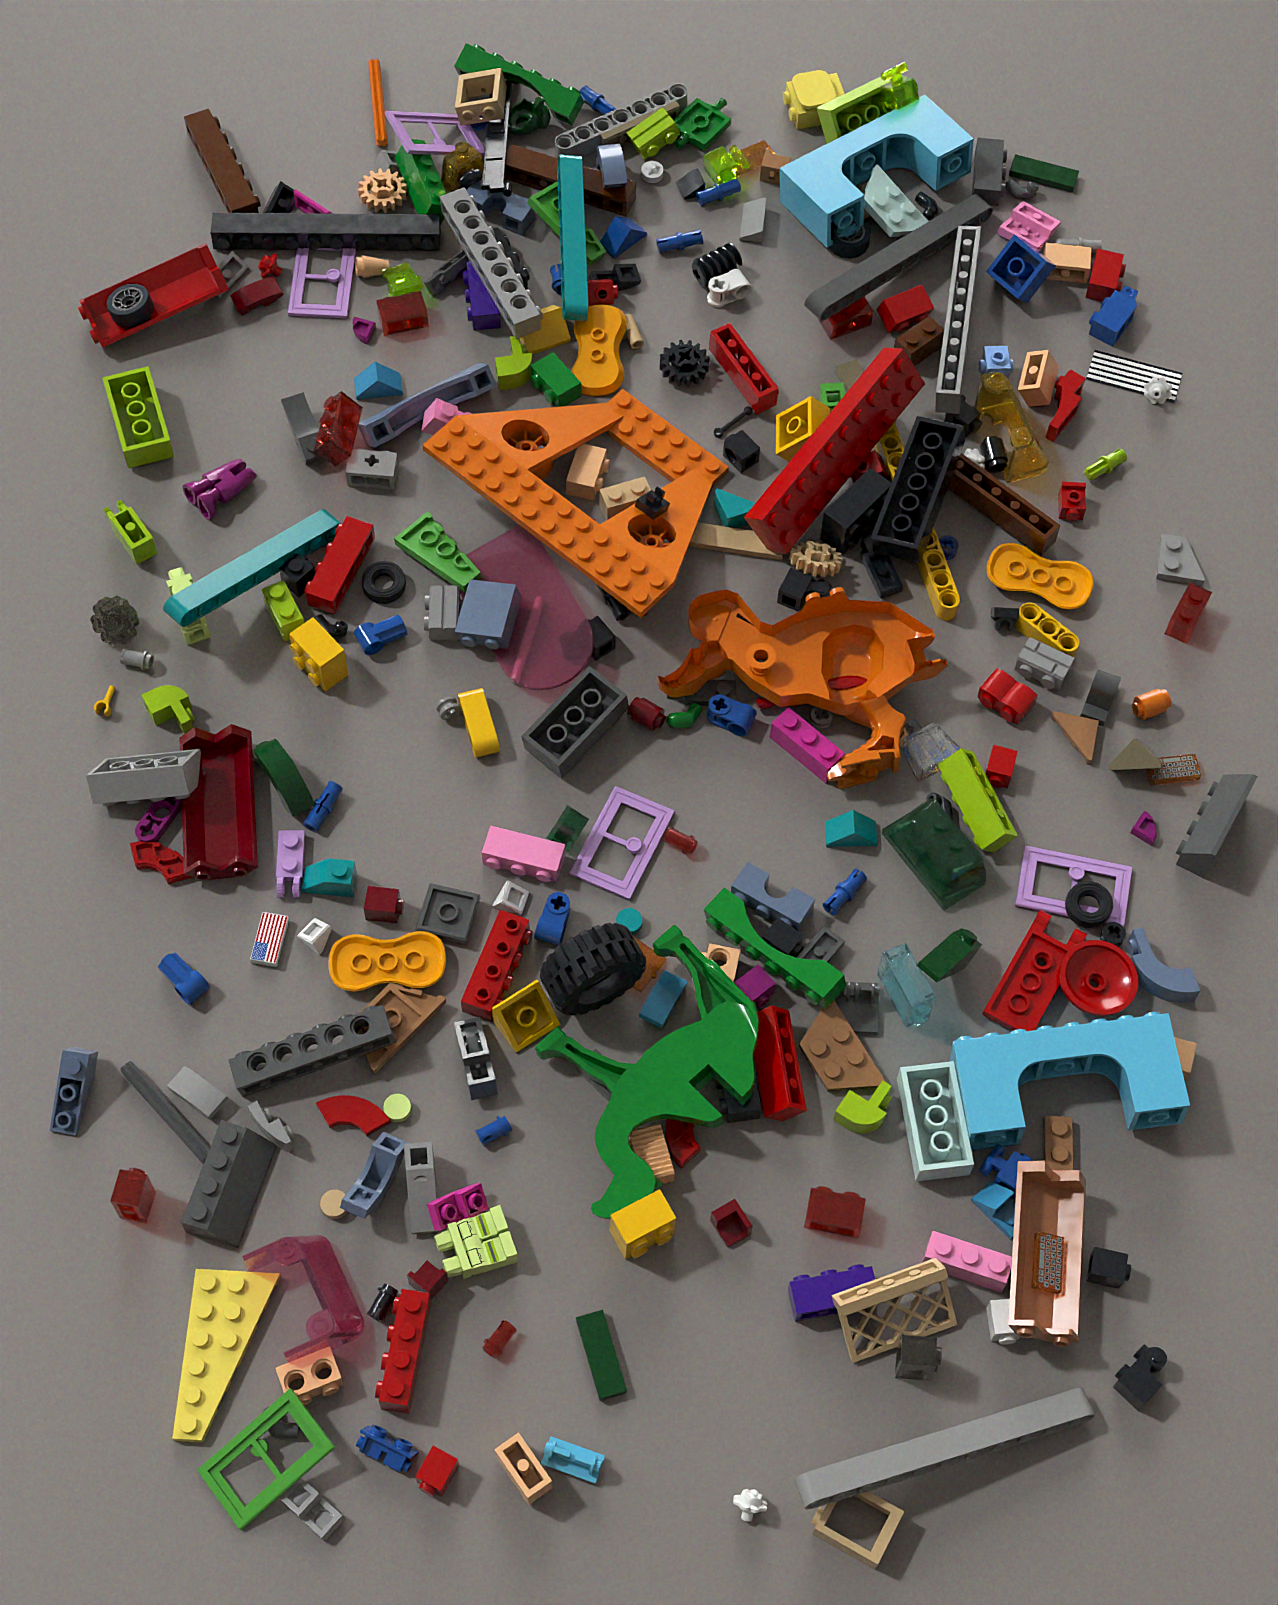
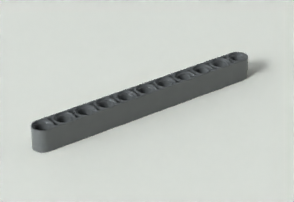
M977 194L968 197L816 289L807 297L804 306L821 321L830 318L957 239L958 226L978 227L986 222L993 213V207Z

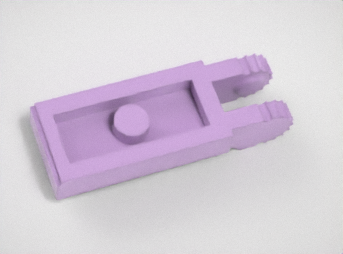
M279 830L277 898L284 897L285 881H293V897L300 898L301 881H303L304 830Z

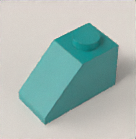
M328 858L305 867L301 892L353 897L357 878L355 861Z

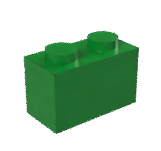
M554 352L531 365L530 381L536 389L539 388L544 393L548 403H553L555 407H562L581 397V382Z

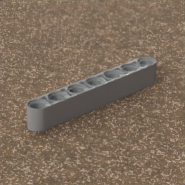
M681 83L672 84L558 135L555 138V158H558L559 154L585 157L597 151L596 146H600V134L671 102L677 101L680 105V114L687 107V87Z

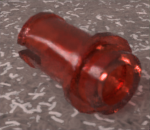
M673 827L668 828L663 838L664 842H668L681 849L683 854H692L698 844L693 835L687 836Z
M502 1320L492 1336L483 1341L484 1346L482 1349L493 1358L502 1355V1349L513 1334L517 1332L516 1328L506 1320Z

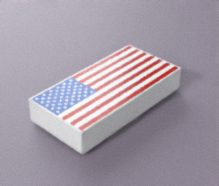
M262 912L250 958L251 963L277 967L289 923L288 916Z

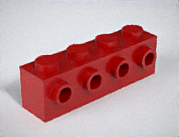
M731 323L710 331L709 350L754 412L759 414L776 406L779 388Z
M346 516L344 522L337 526L333 542L327 545L323 561L318 562L313 580L308 581L305 587V595L307 596L309 606L334 615L336 614L375 540L373 524Z
M499 910L461 999L462 1012L492 1022V1007L504 1001L502 996L505 990L509 991L514 978L511 974L514 967L519 968L523 958L521 950L531 940L533 931L530 930L529 919Z
M771 1005L757 1012L759 1031L754 1060L756 1062L765 1118L783 1122L806 1112L807 1108L789 1010Z
M401 1289L400 1297H395L392 1314H396L394 1325H389L387 1332V1342H390L389 1352L383 1353L381 1370H385L383 1381L377 1382L375 1398L379 1399L382 1410L410 1413L432 1303L430 1293Z

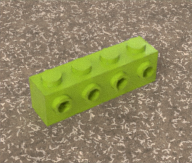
M960 748L938 764L942 772L941 778L949 786L952 792V800L960 807L963 813V821L972 830L975 836L973 840L979 849L995 853L1018 837L974 751Z

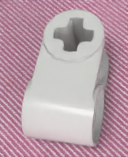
M733 269L728 273L710 279L708 284L710 292L707 295V302L713 307H723L726 304L747 297L752 291V286L739 269Z

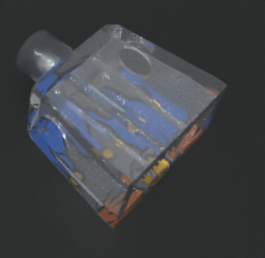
M912 719L905 724V729L909 735L904 738L902 748L917 782L940 772L938 764L960 749L936 723H931L922 728L917 719Z

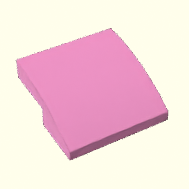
M1023 201L1013 209L1010 218L999 227L997 234L1008 240L1015 234L1040 251L1058 229L1061 221Z

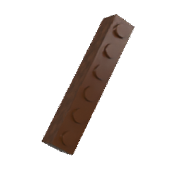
M209 108L184 116L187 133L227 212L259 213L258 207H261L260 200L257 194L251 192L253 191L249 178H244V169L240 162H236L237 158L233 147H228V138L224 131H220L221 126L217 116L213 117Z
M512 144L506 157L505 179L543 190L557 182L558 158ZM582 166L584 204L627 217L636 199V182L627 179L626 186L603 189L601 171Z
M960 454L948 488L1042 556L1056 542L1061 525L964 454Z

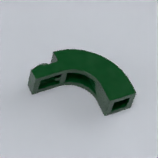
M277 739L261 742L256 746V749L252 750L253 760L265 771L275 787L284 808L293 817L315 805L298 769Z

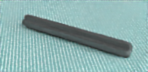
M129 1061L123 1065L121 1072L201 1163L204 1164L210 1149L208 1145L133 1062Z

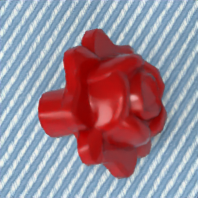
M275 253L271 257L265 255V257L261 258L258 269L261 271V278L264 279L267 275L271 274L279 277L282 268L277 266V256Z

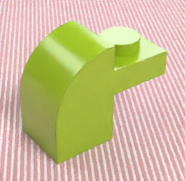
M510 337L511 356L495 357L499 390L518 388L530 379L532 353H526L525 344L521 345L520 338Z
M164 685L141 695L144 706L156 726L175 718L184 734L193 729L192 722L195 719L190 711L192 709L188 694L181 688Z
M882 1080L869 1101L849 1090L836 1109L833 1121L855 1133L865 1134L877 1130L885 1121L887 1113L884 1111L892 1100V1097L889 1096L892 1086Z

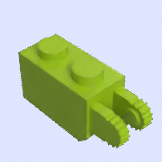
M119 500L116 502L117 508L120 511L114 515L108 506L103 509L113 533L136 565L158 554L152 535L132 507L127 508L123 501Z

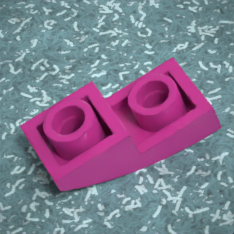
M481 1183L464 1187L427 1204L433 1228L437 1231L447 1228V1224L475 1217L489 1209Z

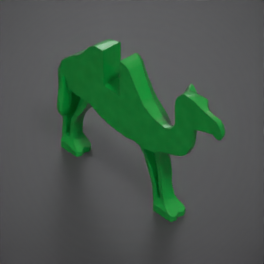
M676 925L671 926L654 941L652 945L654 948L653 952L659 957H676L688 970L694 982L700 1021L684 1026L663 1037L644 1052L636 1064L620 1063L586 1049L572 1037L566 1036L559 1027H556L535 1046L536 1054L540 1059L561 1057L574 1064L590 1079L604 1085L612 1094L595 1131V1143L598 1153L605 1165L614 1174L601 1200L591 1205L592 1213L603 1219H610L611 1214L654 1193L663 1185L661 1180L654 1175L649 1165L635 1154L629 1146V1136L636 1128L645 1123L661 1119H673L707 1128H716L723 1124V1116L698 1091L715 1078L741 1105H744L754 1090L753 1057L757 1048L759 1031L756 1004L732 982L716 962L707 959L689 938L683 936L682 931Z

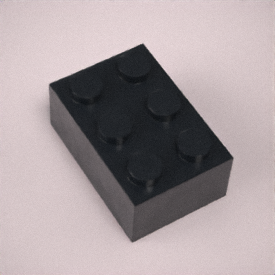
M869 468L824 512L820 540L831 548H836V552L841 553V555L848 549H854L859 539L863 535H868L877 522L891 482Z

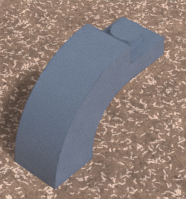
M620 144L596 146V167L601 169L603 189L626 186L627 175Z
M1134 929L1127 941V948L1138 974V984L1150 994L1166 1001L1179 1003L1195 1001L1200 993V988L1192 968L1174 969L1162 964L1153 954L1144 929Z
M383 1132L372 1145L368 1160L360 1177L343 1197L340 1208L363 1219L370 1212L375 1213L394 1181L405 1154L404 1144H408V1142Z

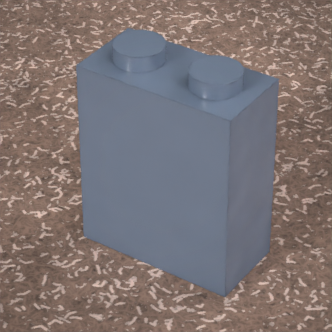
M469 580L455 633L462 644L469 647L481 645L494 650L499 648L508 649L522 595L515 584Z

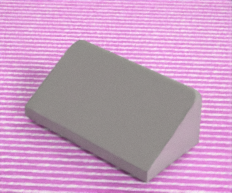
M767 198L744 203L739 240L762 242Z
M233 251L218 265L229 288L249 268ZM225 292L217 295V297L220 298Z

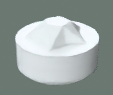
M656 161L644 163L641 168L642 179L648 183L659 182L663 178V166Z

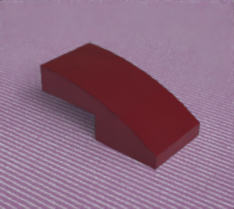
M272 276L246 285L232 293L230 297L238 312L243 316L261 303L267 307L282 297L284 293L276 278Z

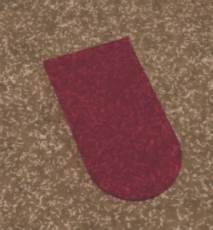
M518 525L466 554L481 572V579L479 581L515 584L522 595L508 649H491L508 678L517 685L527 689L550 690L565 685L577 677L591 657L594 644L593 632L587 618L541 541ZM460 590V595L464 600L466 592L464 593Z

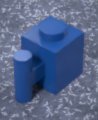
M996 1144L978 1170L985 1176H988L992 1169L997 1171L998 1175L994 1183L1014 1192L1012 1198L1016 1200L1018 1161L1033 1160L1026 1154H1019L1014 1151L1008 1161L1001 1158L1006 1149L1002 1145Z

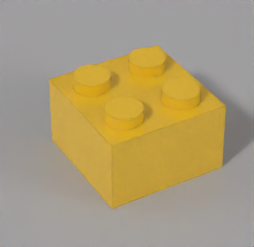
M810 396L777 414L776 454L790 462L829 415L830 408Z
M314 617L289 634L291 640L290 649L294 655L292 660L299 670L304 669L308 673V678L314 686L317 687L319 685L326 692L349 675L344 649Z
M659 1189L611 1214L609 1231L624 1258L627 1259L632 1256L635 1259L644 1255L648 1251V1247L656 1243L660 1246L672 1239L671 1235L675 1231L676 1217Z

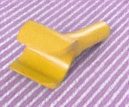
M110 685L105 698L95 703L94 710L97 715L103 707H106L104 715L106 717L111 715L112 710L109 704L115 691L114 686Z

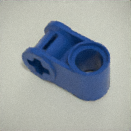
M721 694L715 695L709 700L707 719L711 724L726 729L738 736H746L757 715V711L752 706L740 703Z
M555 892L549 895L542 916H540L537 923L534 939L557 946L561 944L570 914V900L566 894ZM558 905L562 906L559 910H555Z

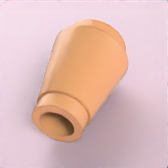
M364 255L356 257V276L367 278L389 274V260Z

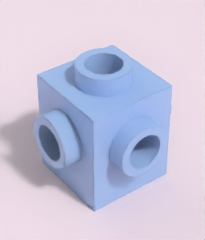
M984 346L982 359L979 360V373L983 374L984 383H1006L1009 373H1013L1014 368L1013 359H1009L1008 346Z

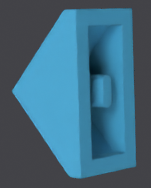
M374 362L354 378L357 400L403 395L400 373L378 362Z

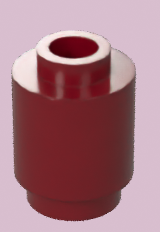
M635 697L627 710V714L631 716L632 720L651 731L656 728L660 729L666 719L664 715L665 710L644 697Z

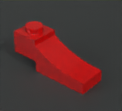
M1071 369L1065 376L1061 375L1054 385V388H1056L1054 399L1058 400V410L1048 426L1045 437L1051 442L1057 439L1076 415L1082 399L1079 395L1082 393L1086 378Z

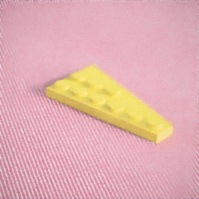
M196 1269L172 1439L174 1441L203 1443L218 1412L219 1404L231 1384L236 1368L239 1367L253 1338L264 1309L267 1308L270 1296L281 1278L280 1273Z

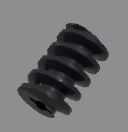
M726 243L724 247H718L716 250L710 251L709 254L696 258L692 263L693 275L699 285L705 287L707 285L706 280L709 282L713 277L728 273L729 269H737V265L742 266V258L734 244Z

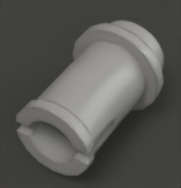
M123 649L120 657H124V659H120L121 664L141 667L143 671L151 669L154 664V655L150 654L149 651L142 653Z

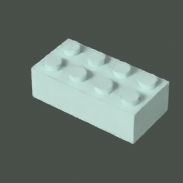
M954 1061L900 1067L897 1084L915 1181L970 1175L974 1161Z

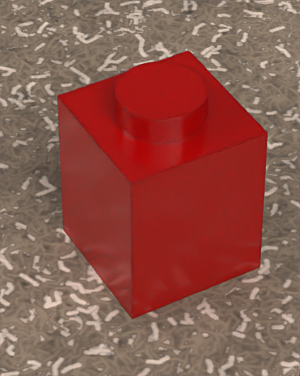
M993 745L985 772L991 786L1008 788L1018 753L1017 750Z
M432 1446L415 1476L417 1483L420 1484L418 1488L430 1496H434L435 1493L443 1496L460 1466L458 1459Z

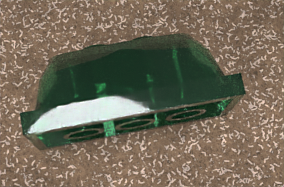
M935 799L926 800L908 814L882 829V835L943 911L985 885L986 869L982 856Z

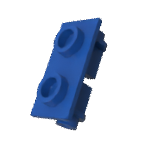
M377 1425L361 1429L360 1433L365 1435V1437L360 1436L356 1443V1447L360 1448L359 1452L375 1460H379L383 1451L386 1452L383 1464L400 1473L402 1471H409L412 1461L408 1459L413 1458L419 1453V1451L412 1448L413 1444L402 1438H397L396 1440L387 1435V1430Z

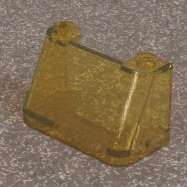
M991 372L981 375L974 407L981 413L980 417L985 415L991 418L992 424L1004 422L1013 447L1009 466L1004 468L1003 471L1006 482L1009 483L1043 474L1047 470L1049 458L1023 401L1003 373Z

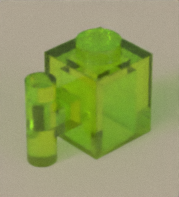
M905 62L881 73L883 81L890 79V82L880 86L886 108L899 110L919 100L918 85L914 78L901 75V73L908 70Z
M736 145L730 146V155L723 146L704 155V170L715 184L720 185L736 179L738 164L742 169H747L750 166L749 161Z
M408 262L381 270L383 278L387 280L388 292L395 307L421 299L420 289H423L421 277L415 275Z

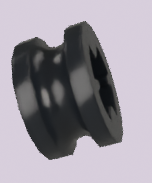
M1109 922L1103 927L1100 940L1119 947L1125 939V929L1117 922ZM1109 931H1111V933H1113V931L1118 934L1117 938H1109Z

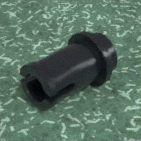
M385 1283L382 1288L378 1287L379 1293L367 1312V1315L373 1318L378 1308H381L375 1319L380 1322L384 1321V1317L399 1292Z

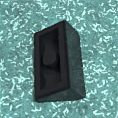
M280 181L273 190L263 213H291L295 205L294 189Z

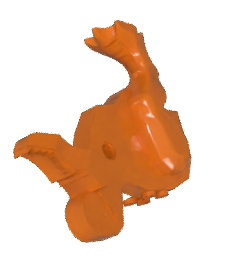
M842 587L832 589L829 593L830 596L823 598L816 592L807 595L805 598L807 603L801 611L774 625L760 621L740 595L733 591L724 589L697 596L690 603L688 609V627L691 634L702 642L700 647L690 648L687 658L677 670L665 677L658 675V686L662 692L676 698L693 695L708 680L719 678L727 670H731L751 690L779 707L809 704L834 712L837 715H842L854 723L872 729L871 738L864 745L853 750L852 753L843 756L842 760L827 773L828 781L838 780L837 785L839 789L877 780L878 772L889 768L892 769L893 773L899 771L901 760L899 742L905 728L906 717L903 713L893 709L887 700L909 683L931 679L948 666L947 660H926L923 649L928 647L935 639L934 631L891 602L849 600ZM739 613V614L742 615L745 619H747L749 622H751L753 625H751V624H749L748 622H746V621H744V620H742V619L736 617V615ZM852 675L867 679V682L863 685L848 689L831 690L828 686V680L834 678V676L836 678Z

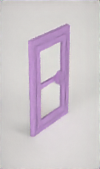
M385 111V116L407 154L448 155L454 151L455 145H446L433 124L457 125L469 144L467 149L461 152L460 156L465 155L469 150V156L484 157L485 148L470 124L461 126L457 114ZM401 122L426 123L435 139L432 144H414Z
M297 248L288 316L347 319L356 249H316L343 251L340 272L337 269H330L326 275L306 274L309 248ZM305 279L328 280L330 282L339 281L336 305L302 304Z
M615 786L574 862L569 875L630 901L675 811ZM621 803L655 817L642 845L640 839L636 837H631L626 841L607 833ZM603 837L625 846L630 853H637L623 881L588 867Z
M1025 845L1015 906L1068 916L1065 909V901L1032 895L1037 862L1070 868L1068 876L1072 880L1071 888L1077 884V881L1083 878L1084 871L1115 877L1113 910L1108 920L1103 924L1117 922L1124 927L1132 873L1131 866ZM1080 905L1081 909L1088 913L1096 912L1099 909Z

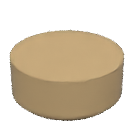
M329 1190L322 1196L320 1207L326 1217L339 1219L347 1213V1211L340 1208L341 1201L345 1196L342 1191Z

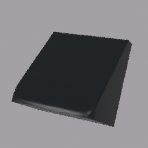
M698 168L676 181L684 200L697 197L696 192L705 190V182Z

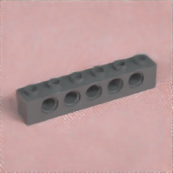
M373 1005L365 1008L361 1013L341 1016L338 1021L330 1024H318L310 1031L290 1034L285 1040L265 1043L261 1048L254 1051H242L236 1054L234 1058L228 1059L236 1089L242 1097L389 1046L397 1043L384 1006ZM362 1027H369L366 1033L358 1034ZM339 1035L343 1036V1039L339 1043H332L335 1037ZM311 1045H318L315 1051L307 1053V1049ZM292 1054L288 1061L281 1062L284 1055ZM260 1063H266L264 1069L255 1071Z

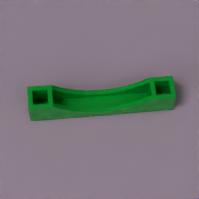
M466 43L454 65L459 75L501 68L505 80L522 84L533 90L540 97L544 98L554 118L573 125L584 104L580 91L571 86L566 88L556 79L550 78L548 80L535 70L531 69L528 71L523 69L521 64L515 61L511 63L505 61L497 53H487L484 48L477 44L472 46Z
M725 887L703 909L707 919L706 923L712 930L716 932L720 930L734 946L739 944L743 947L751 959L755 961L759 959L765 964L766 969L770 973L781 975L792 989H800L812 1004H820L827 1009L847 986L844 974L825 960L795 958L768 945L752 927L744 901Z

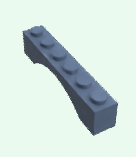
M477 363L357 423V426L366 445L377 447L395 438L401 432L422 420L424 412L436 398L454 405L476 397L496 387L497 384L489 365Z

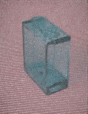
M907 943L883 952L877 975L905 1027L913 1024L914 1026H919L925 1023L930 1017L936 998L921 969L916 966L917 962Z

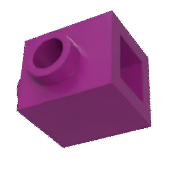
M759 964L734 982L756 1004L757 1008H762L768 1003L770 996L774 994L776 984Z

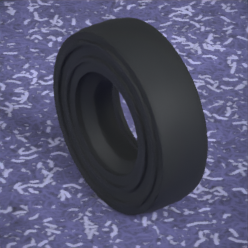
M375 562L368 566L363 573V591L370 600L376 603L386 604L394 602L405 591V574L393 562ZM382 575H387L393 579L392 586L387 589L377 588L374 582L376 578Z
M1084 881L1070 889L1065 900V909L1069 918L1077 925L1085 928H1094L1105 923L1110 917L1113 910V899L1110 892L1103 885L1093 881ZM1091 896L1098 901L1099 909L1093 913L1085 912L1081 909L1079 900L1082 897Z

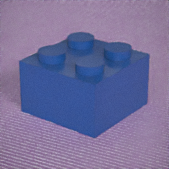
M1014 234L986 272L1017 299L1028 303L1056 265L1025 239Z

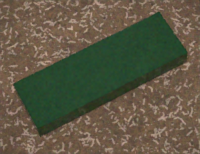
M1017 154L1014 156L1009 171V176L1073 192L1079 174L1078 170Z
M603 1309L576 1317V1323L599 1401L627 1393Z

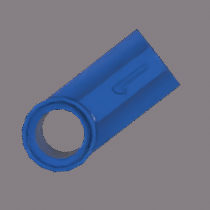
M396 615L376 624L371 622L363 623L355 629L354 635L364 654L374 655L381 651L385 644L406 636L407 629L401 616Z
M176 952L166 955L158 965L159 970L174 985L176 992L188 1005L192 1004L210 989V985L197 970L193 971Z

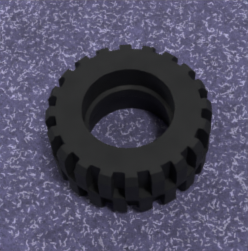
M605 923L602 926L597 925L593 926L592 929L584 930L577 936L566 940L563 945L555 948V951L546 957V961L541 965L540 980L559 1012L566 1015L570 1014L571 1016L578 1013L585 1014L590 1010L599 1009L601 1006L613 1002L615 998L625 994V991L631 989L635 982L641 979L646 970V958L626 926L619 923Z

